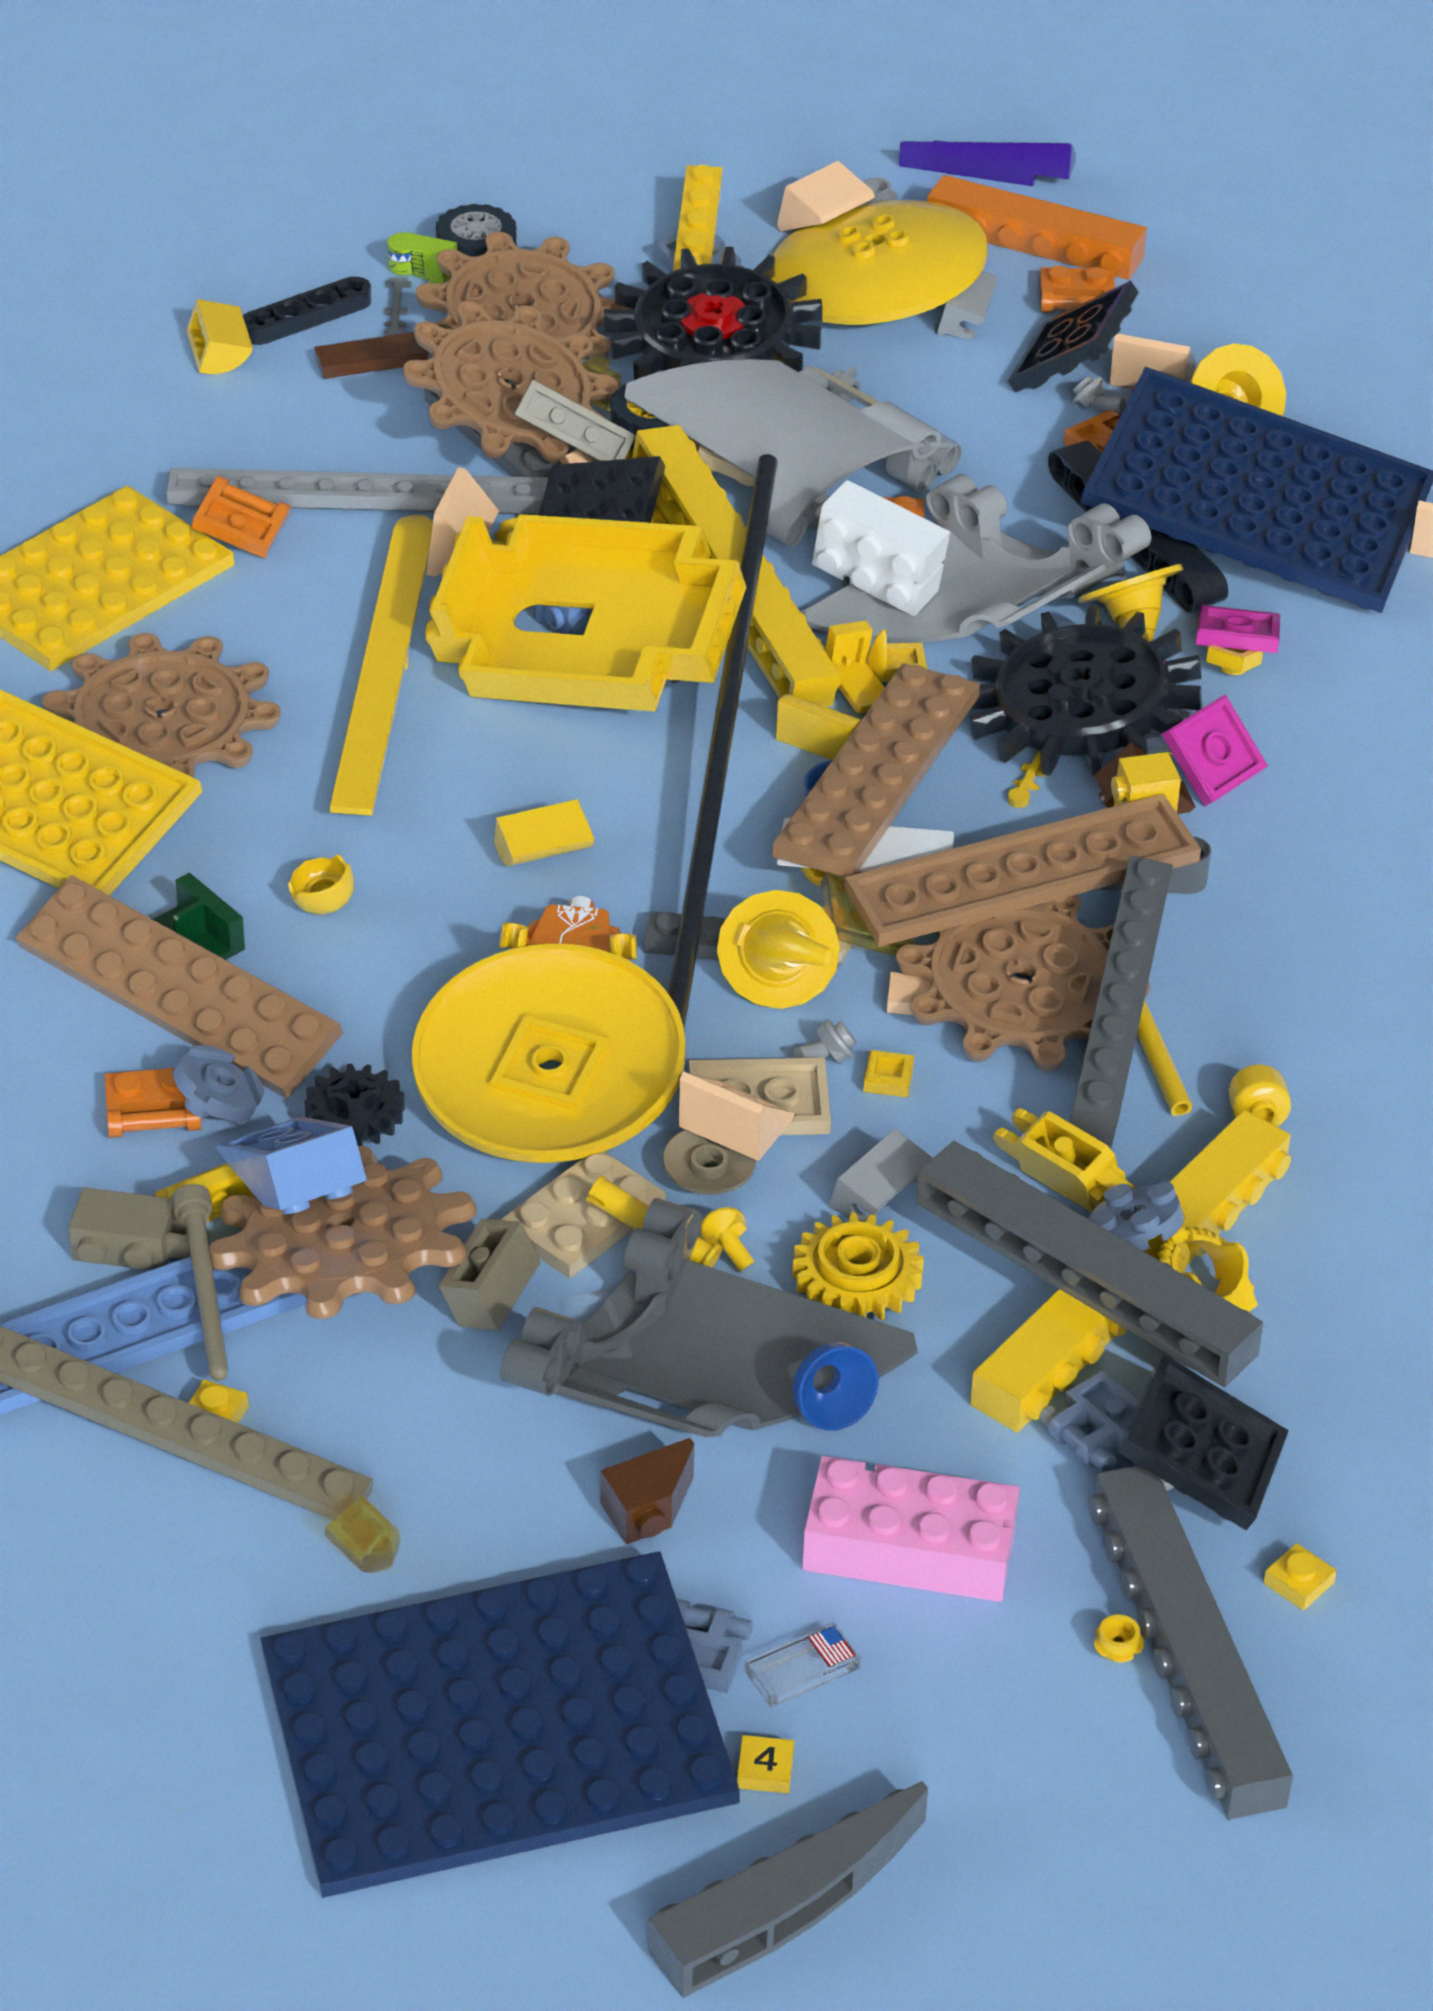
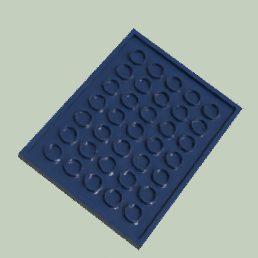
M1145 366L1083 491L1080 503L1092 508L1101 503H1107L1117 511L1120 518L1124 519L1129 515H1137L1146 522L1150 529L1164 533L1172 539L1186 541L1205 548L1208 552L1221 554L1240 561L1249 567L1259 568L1276 574L1287 581H1295L1317 589L1325 595H1333L1355 603L1363 609H1371L1382 613L1413 535L1418 502H1426L1432 487L1433 470Z
M661 1551L260 1637L264 1661L322 1898L740 1803V1790Z

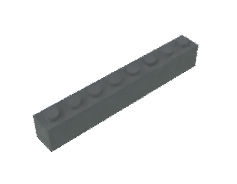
M1132 855L1129 858L1070 1118L1072 1125L1105 1143L1110 1149L1112 1148L1173 869L1172 864Z
M953 1140L919 1170L918 1205L1225 1388L1259 1355L1263 1321L1215 1294L1209 1288L1174 1270L1170 1265L1150 1256L1135 1247L1131 1242L1123 1240L1104 1229L1092 1219L1082 1216L1060 1203L1054 1197L1024 1182L1015 1174L1009 1173L995 1165L979 1153Z
M1138 1466L1097 1473L1095 1493L1090 1495L1088 1500L1091 1519L1095 1525L1101 1524L1105 1533L1104 1543L1110 1562H1117L1121 1571V1586L1124 1596L1128 1601L1133 1600L1138 1610L1137 1622L1140 1627V1633L1144 1639H1150L1153 1645L1156 1671L1161 1679L1167 1678L1171 1687V1703L1174 1713L1178 1719L1184 1718L1189 1729L1188 1741L1191 1753L1196 1760L1201 1759L1206 1769V1785L1213 1801L1219 1800L1227 1820L1287 1808L1293 1774L1161 1478Z

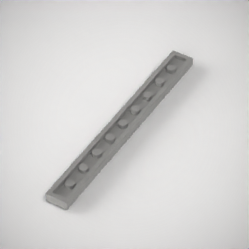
M171 468L167 486L168 504H182L184 506L201 505L217 475L229 479V484L276 504H279L281 501L292 507L302 509L339 508L341 510L378 509L380 511L417 510L420 512H430L437 509L454 475ZM472 476L498 508V514L535 513L539 515L549 478Z

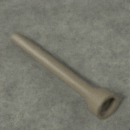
M189 1184L178 1188L173 1193V1208L175 1217L187 1229L209 1374L212 1379L221 1381L227 1377L229 1369L205 1226L209 1215L212 1213L210 1192L205 1186Z

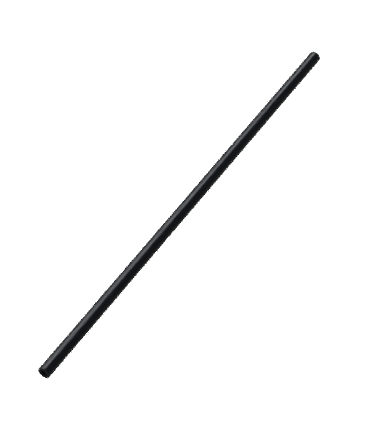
M770 454L761 455L757 463L740 564L747 588L726 647L668 990L669 996L680 1013L684 1030L778 464L776 457Z

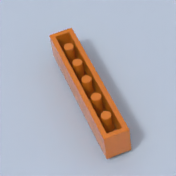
M943 175L927 196V201L944 204L971 216L982 227L987 243L1085 269L1101 267L1114 270L1115 277L1126 280L1130 279L1144 259L1147 227L948 175Z

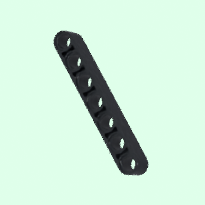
M1081 441L1053 450L1048 455V467L1052 478L1085 512L1092 509V507L1082 504L1080 501L1083 491L1102 455L1089 441ZM1150 529L1151 542L1148 547L1131 556L1146 573L1182 564V571L1166 578L1163 590L1186 612H1193L1199 610L1202 605L1210 606L1227 599L1228 584L1224 574L1194 544L1172 539L1164 533Z

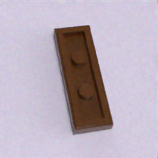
M414 332L314 347L315 359L323 379L404 367V364L410 360H428V351L416 343Z

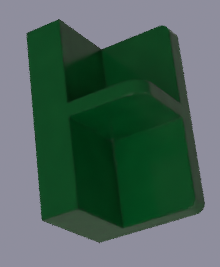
M190 872L176 879L177 906L152 920L225 960L245 950L243 916Z

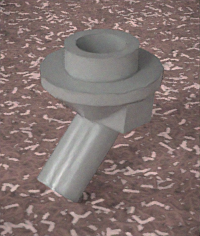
M1089 375L1072 390L1076 394L1072 402L1077 405H1083L1085 408L1092 406L1100 411L1114 410L1117 413H1122L1126 406L1124 398L1103 396L1106 391L1102 387L1103 379L1101 376L1093 380Z
M828 1019L816 1030L821 1039L820 1042L797 1047L793 1052L794 1058H828L832 1055L840 1064L855 1056L851 1047L857 1041L842 1021L834 1025Z

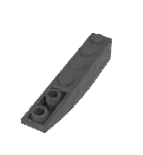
M921 1781L905 1790H895L888 1794L883 1801L861 1812L856 1811L847 1814L838 1824L816 1835H806L800 1838L792 1847L770 1858L763 1857L756 1860L743 1872L725 1881L718 1880L712 1882L701 1893L679 1904H669L663 1907L655 1916L649 1919L648 1952L681 1997L685 1998L776 1951L818 1924L850 1899L894 1858L925 1822L928 1787Z

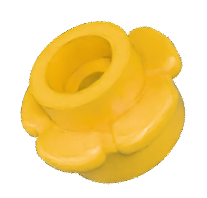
M1121 1614L1108 1616L1095 1631V1636L1097 1637L1094 1640L1095 1650L1099 1655L1111 1661L1119 1663L1131 1661L1134 1658V1654H1140L1144 1648V1638L1140 1635V1627L1129 1616Z

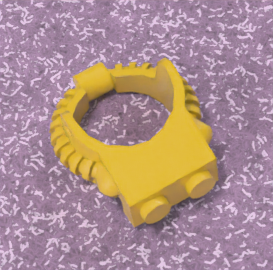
M1181 1226L1172 1237L1163 1241L1161 1235L1162 1244L1157 1254L1159 1257L1157 1260L1170 1265L1180 1273L1178 1256L1181 1249L1179 1245L1182 1243L1198 1245L1212 1259L1215 1268V1278L1220 1280L1215 1294L1248 1312L1258 1306L1254 1295L1255 1286L1248 1277V1256L1245 1248L1240 1243L1226 1242L1223 1237L1219 1238V1235L1215 1232L1211 1233L1210 1230L1199 1227L1184 1228ZM1193 1272L1181 1273L1201 1285Z

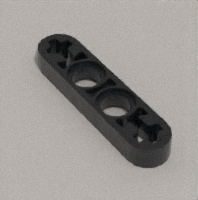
M351 276L244 314L243 318L251 344H267L369 307L372 300L371 283L363 277Z

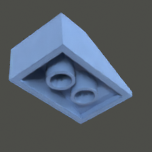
M300 1116L217 1144L221 1157L263 1206L282 1210L283 1214H293L308 1209L310 1207L309 1200L324 1195L327 1200L344 1197L353 1192V1185L367 1181L354 1130L349 1125Z

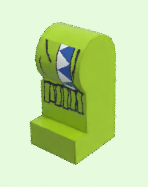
M408 232L396 233L387 240L388 268L397 275L411 274L415 277L428 279L429 283H445L451 278L441 271L437 262V256L443 250H457V242Z

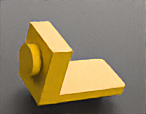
M866 620L829 626L825 652L832 663L838 666L841 674V684L838 689L857 713H867L885 688L867 665L873 629Z

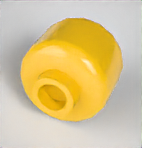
M1263 1064L1250 1065L1238 1071L1232 1078L1228 1093L1235 1118L1242 1111L1247 1110L1277 1127L1288 1118L1291 1110V1098L1286 1080L1278 1070Z

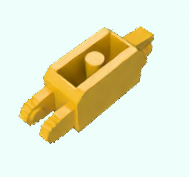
M1018 1108L1010 1119L1018 1130H1021L1024 1134L1020 1137L1004 1129V1127H1000L992 1137L1000 1149L1019 1161L1021 1171L1091 1213L1100 1203L1105 1201L1104 1193L1109 1188L1118 1184H1128L1131 1188H1135L1132 1183L1125 1179V1172L1118 1167L1115 1154L1105 1143L1051 1111L1044 1112L1040 1117H1037L1022 1108Z

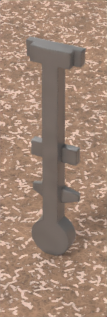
M389 277V280H386V288H394L392 308H385V315H391V320L383 323L384 327H388L384 331V336L404 333L400 327H407V323L400 321L399 318L400 315H407V308H400L402 288H411V281H408V278Z

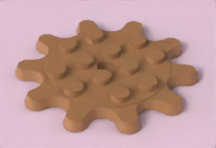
M490 233L485 239L487 252L481 256H467L454 249L441 251L437 256L438 265L441 271L451 279L440 284L424 283L416 289V298L421 307L438 310L447 315L443 320L435 322V324L445 329H456L461 326L457 319L456 310L458 304L463 301L478 303L491 318L507 321L513 317L514 311L519 307L517 306L518 304L520 306H532L541 313V328L546 334L562 338L569 334L580 333L590 338L593 343V349L587 358L592 360L604 359L610 350L609 339L596 330V328L604 326V309L631 310L630 308L616 305L615 299L605 298L598 292L610 285L615 275L613 267L606 263H593L589 266H576L570 263L566 258L570 250L569 242L561 237L547 238L539 248L524 250L517 247L512 237L507 233Z
M463 301L458 304L456 310L460 327L445 329L435 323L423 321L416 324L414 328L416 343L432 354L433 357L429 360H410L406 362L403 367L405 382L412 387L431 390L440 397L439 401L434 402L429 407L428 414L432 426L441 430L457 425L471 427L480 433L482 451L490 458H500L507 452L510 444L515 442L533 446L542 458L548 462H558L567 454V444L513 415L531 380L537 381L605 418L603 415L592 409L590 402L609 401L613 398V393L619 390V384L613 377L592 373L583 367L581 361L593 349V343L590 338L580 333L569 334L562 338L546 334L541 328L542 315L532 306H519L514 311L511 319L502 321L491 318L478 303ZM504 380H512L516 385L515 389H511L512 385Z
M140 633L129 640L130 653L119 660H106L91 653L78 655L72 661V669L77 678L83 681L84 684L75 690L51 691L42 698V706L45 710L193 778L195 776L194 767L206 761H218L232 768L246 766L252 757L253 748L240 735L250 730L272 729L277 725L281 716V709L277 704L268 701H257L249 697V694L266 685L269 678L268 667L259 662L246 663L237 667H227L221 664L218 660L223 651L222 641L211 636L196 639L186 650L168 651L160 645L159 638L154 634ZM158 710H168L163 712L160 718L157 715Z
M1076 894L1038 906H1031L934 932L939 939L930 945L908 944L902 946L896 953V961L901 972L909 976L923 978L933 985L929 991L919 994L911 1001L912 1014L915 1020L922 1025H933L945 1021L956 1022L962 1025L968 1031L963 1039V1048L967 1057L972 1061H987L995 1050L1011 1045L1027 1050L1032 1055L1036 1066L1041 1070L1054 1071L1059 1068L1066 1057V1049L1063 1044L1065 1041L1075 1038L1088 1040L1114 924L1098 929L1082 925L1076 917L1081 906V899ZM1014 973H1019L1023 976H1031L1032 980L1029 983L1027 979H1019L1015 976H1010ZM1148 981V985H1147V990H1146L1145 998H1146V996L1148 995V993H1149V991H1150V983H1149V981Z
M358 1146L367 1181L353 1185V1192L344 1197L327 1200L324 1195L309 1200L310 1207L308 1209L293 1214H283L282 1210L263 1206L256 1196L233 1195L226 1198L220 1211L221 1221L226 1225L243 1230L238 1234L217 1239L211 1243L209 1251L212 1268L228 1270L244 1267L253 1271L241 1283L239 1297L244 1304L259 1306L270 1302L282 1294H301L307 1299L305 1303L306 1313L314 1319H327L335 1316L340 1312L342 1304L347 1297L361 1292L374 1293L385 1303L401 1304L409 1301L415 1295V1285L409 1277L413 1270L425 1265L452 1267L466 1260L467 1250L461 1239L442 1231L448 1226L463 1223L474 1218L477 1214L476 1204L466 1192L459 1191L442 1194L430 1192L443 1178L440 1167L433 1159L420 1158L402 1168L388 1170L384 1165L378 1164V1160L370 1148Z

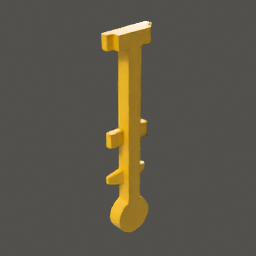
M1038 750L1031 764H1023L1021 771L1026 772L1022 780H1015L1013 783L1019 787L1013 788L1008 792V803L1013 807H1026L1030 801L1029 790L1038 791L1040 786L1034 783L1036 776H1046L1042 775L1040 750Z

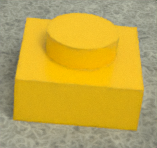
M1211 645L1208 646L1206 662L1220 666V670L1224 673L1242 675L1245 671L1262 663L1263 652Z
M205 1379L189 1401L194 1406L239 1423L249 1407L248 1393Z
M1296 1543L1265 1571L1263 1584L1304 1611L1334 1584L1337 1570Z

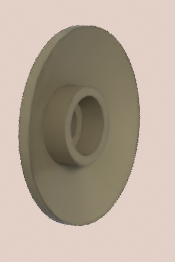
M683 1130L671 1138L663 1153V1166L668 1177L685 1190L705 1195L723 1194L741 1187L751 1178L756 1166L755 1159L688 1130Z

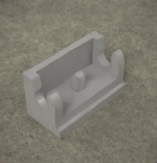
M982 271L966 290L946 302L937 334L944 336V333L961 339H974L975 331L963 328L960 322L969 321L972 324L983 325L998 276Z
M894 1129L837 1179L829 1207L834 1211H840L847 1218H849L851 1212H855L859 1221L866 1222L868 1216L862 1213L857 1205L870 1215H877L881 1208L910 1182L918 1181L919 1170L933 1157L897 1129Z

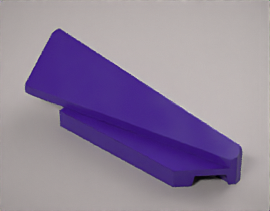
M902 141L899 154L900 167L1032 187L1037 175L1069 180L1076 161V153L1073 145L1070 143Z

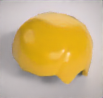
M336 854L332 859L319 857L304 861L292 873L291 879L288 882V888L292 899L302 910L316 915H325L338 911L348 903L354 892V876L351 865L347 864L341 855Z

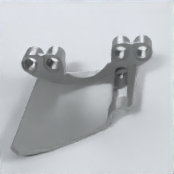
M722 360L668 369L626 383V400L669 426L681 425L688 438L754 478L758 459L761 455L770 454L776 457L778 464L766 534L787 547H793L798 544L805 535L808 526L818 529L822 505L829 498L825 494L826 490L858 469L887 457L886 473L914 491L922 493L933 483L937 472L942 475L950 473L959 462L962 453V446L889 401L880 403L820 368L806 365L802 371L797 372L776 360ZM831 385L867 407L859 409L825 388Z
M959 474L935 487L926 495V503L930 513L942 528L950 531L945 559L941 562L944 566L939 591L915 617L851 584L805 609L803 614L810 628L828 633L829 626L866 620L873 629L871 641H874L883 629H886L887 642L894 643L936 642L964 638L990 623L996 629L1011 624L1057 597L1071 599L1120 571L1124 560L1148 547L1151 542V532L1141 517L1133 514L1120 520L1117 511L1107 503H1101L1076 517L1068 524L1069 546L1061 547L1058 552L1037 548L1001 532L1000 518L1004 517L1007 513V503L999 489L988 485L978 490L975 483L968 476ZM1043 592L1046 593L1026 606L1019 608L1020 605Z

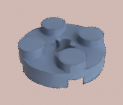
M207 1045L191 1047L186 1055H182L172 1072L178 1089L186 1097L185 1107L192 1114L198 1117H207L210 1114L240 1125L248 1123L264 1096L262 1082L249 1066L242 1071L233 1065L234 1055Z
M1169 1182L1131 1188L1128 1184L1115 1185L1106 1190L1104 1193L1105 1201L1100 1203L1089 1216L1099 1226L1123 1240L1131 1242L1142 1251L1150 1248L1147 1240L1161 1234L1163 1241L1172 1237L1184 1222V1213L1173 1184Z

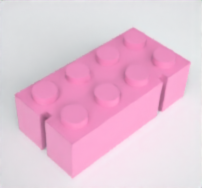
M822 1456L804 1531L802 1570L1002 1602L1016 1530L1020 1487L876 1464L875 1471L866 1470V1462Z

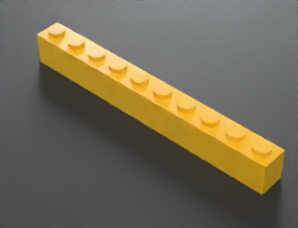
M681 425L638 430L632 458L660 456L666 466L657 504L669 523L702 526L711 551L709 559L738 560L740 566L746 527L743 524L741 515L734 510L727 499L725 490L722 487L720 488L714 479L709 465L704 463L698 454L693 440L688 438ZM763 555L747 648L779 699L786 694H792L825 707L833 706L836 690L841 684L839 668L836 664L832 663L824 650L822 641L816 638L807 624L805 615L798 610L791 599L788 588L782 585L775 574L772 563L767 561Z
M1247 1110L1242 1111L1169 1182L1174 1186L1184 1213L1182 1226L1184 1228L1199 1227L1219 1234L1222 1230L1228 1231L1235 1224L1239 1213L1248 1204H1256L1261 1198L1265 1187L1274 1178L1277 1180L1281 1179L1287 1172L1291 1163V1155L1288 1154L1291 1134ZM1161 1234L1147 1240L1150 1248L1144 1250L1145 1253L1156 1259H1159L1157 1254L1162 1244ZM1193 1243L1180 1244L1181 1251L1178 1256L1180 1273L1185 1271L1186 1266L1196 1256L1202 1257L1206 1251ZM1059 1289L973 1372L970 1405L1018 1433L1031 1419L1038 1420L1041 1411L1049 1405V1402L1060 1391L1066 1392L1074 1383L1077 1374L1088 1363L1092 1365L1097 1362L1105 1346L1115 1336H1123L1127 1329Z

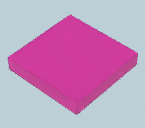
M1202 605L1199 611L1196 645H1213L1223 648L1278 653L1281 615L1279 613Z
M1226 694L1161 734L1204 807L1268 767Z

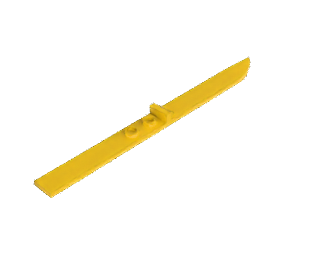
M409 515L400 518L393 528L330 803V813L373 816L404 669H408L409 646L428 564L433 521L426 515Z

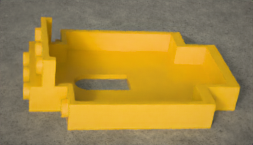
M519 514L514 530L508 533L506 545L492 544L482 517L467 516L461 532H458L455 536L454 550L450 561L443 567L442 581L437 594L433 595L430 600L429 611L432 620L427 623L425 638L427 644L431 646L437 662L459 663V676L464 681L470 697L655 712L667 679L714 683L747 587L738 560L709 559L711 551L702 526ZM534 605L593 609L584 635L523 631L515 626V619L518 614L525 608Z

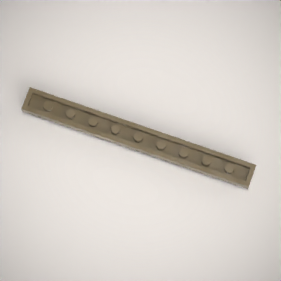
M0 1326V1382L349 1527L372 1492L373 1479Z

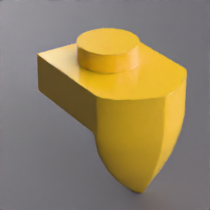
M886 629L880 631L876 636L869 651L867 665L881 682H889L902 663L919 665L927 669L922 642L887 643Z

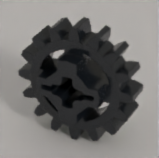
M347 1064L346 1071L340 1073L332 1067L329 1069L330 1077L328 1079L316 1076L315 1087H307V1100L304 1101L305 1117L352 1126L358 1146H363V1140L366 1139L379 1144L381 1133L393 1136L395 1134V1124L403 1123V1111H405L404 1092L400 1091V1084L397 1079L388 1081V1071L386 1070L373 1074L369 1064L363 1067L362 1071L355 1070L353 1064Z

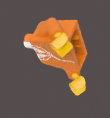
M584 896L572 898L568 906L554 904L547 906L541 919L534 920L528 926L517 923H502L499 941L500 948L509 947L513 949L537 944H573L601 949L627 960H637V936L635 934L622 933L618 927L610 925L609 912L605 909L595 908L592 900Z

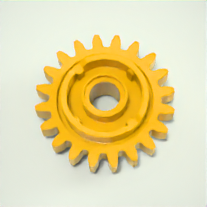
M851 1212L849 1222L843 1223L838 1216L832 1215L831 1227H827L820 1222L814 1223V1234L803 1232L801 1245H795L792 1278L797 1279L796 1291L797 1293H807L806 1298L813 1301L822 1302L823 1304L850 1313H856L866 1318L868 1312H873L878 1319L885 1320V1308L901 1313L903 1301L913 1303L915 1301V1290H919L922 1287L924 1256L919 1255L920 1244L918 1242H908L909 1231L907 1229L893 1233V1220L885 1222L882 1226L876 1225L875 1214H871L866 1222H861L857 1214Z

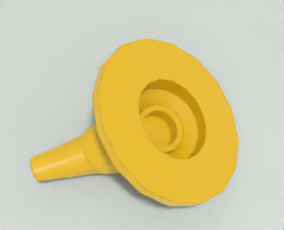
M1233 343L1214 349L1198 363L1190 379V383L1283 416L1285 413L1286 389L1282 374L1268 355L1253 346Z
M1177 564L1085 594L1078 597L1077 600L1079 604L1098 600L1101 604L1105 605L1114 623L1119 624L1120 628H1123L1137 611L1144 613L1146 633L1142 637L1150 642L1153 640L1161 613L1163 586L1166 584V578L1182 571L1183 567L1182 564Z
M772 890L754 894L732 909L720 928L717 954L722 974L737 994L757 1006L782 1010L804 1005L826 989L837 971L840 944L835 925L820 905L800 893Z

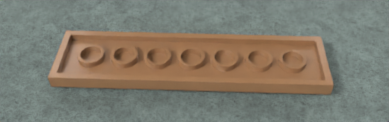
M902 663L773 842L772 857L843 877L857 874L978 699L980 683L964 679L958 675H947L925 669L919 665Z
M1160 794L846 876L844 890L877 946L881 947L1124 882L1130 855L1172 864L1174 869L1200 862L1201 848L1166 796Z
M73 875L62 884L15 937L20 948L193 1046H212L234 1055L233 1065L242 1071L249 1066L257 1074L263 1086L286 1099L290 1097L343 1034L340 1024Z

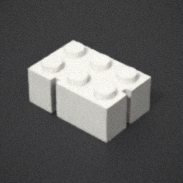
M846 480L822 505L812 565L841 580L846 576L850 577L849 584L915 617L939 591L944 566L941 562L946 556L950 531Z

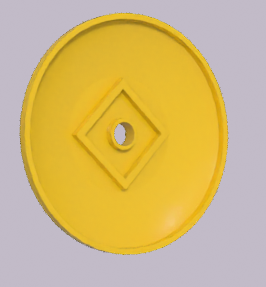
M886 200L864 203L823 224L799 228L788 236L772 255L775 257V276L772 280L778 284L803 273L807 277V295L791 302L821 299L823 303L821 322L844 325L889 322L931 310L966 290L978 278L985 267L988 257L987 240L982 227L968 214L944 204L921 200Z
M537 944L513 948L489 956L467 967L449 980L430 1000L417 1024L412 1045V1066L417 1090L430 1114L444 1129L463 1143L484 1153L509 1160L531 1163H554L586 1158L612 1149L636 1136L648 1127L670 1103L679 1086L686 1057L685 1033L680 1013L674 1001L661 984L644 969L627 959L601 949L573 944ZM549 1060H556L561 1063L559 1067L551 1070L539 1067L540 1064L546 1063Z

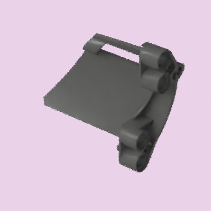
M654 1198L646 1212L642 1229H635L628 1241L623 1267L629 1270V1272L614 1292L584 1324L575 1319L534 1307L525 1321L521 1340L514 1339L505 1353L500 1377L502 1381L546 1396L557 1394L596 1408L604 1406L703 1437L721 1436L724 1430L731 1424L749 1430H757L801 1416L802 1414L797 1409L793 1399L794 1377L803 1360L813 1350L822 1345L832 1342H844L858 1347L868 1354L875 1363L878 1379L916 1355L918 1350L915 1336L912 1332L690 1261L701 1229L702 1213L666 1200ZM832 1365L823 1366L816 1372L813 1379L815 1389L825 1388L832 1382L834 1378V1368ZM628 1389L691 1410L692 1412L683 1418L617 1395Z

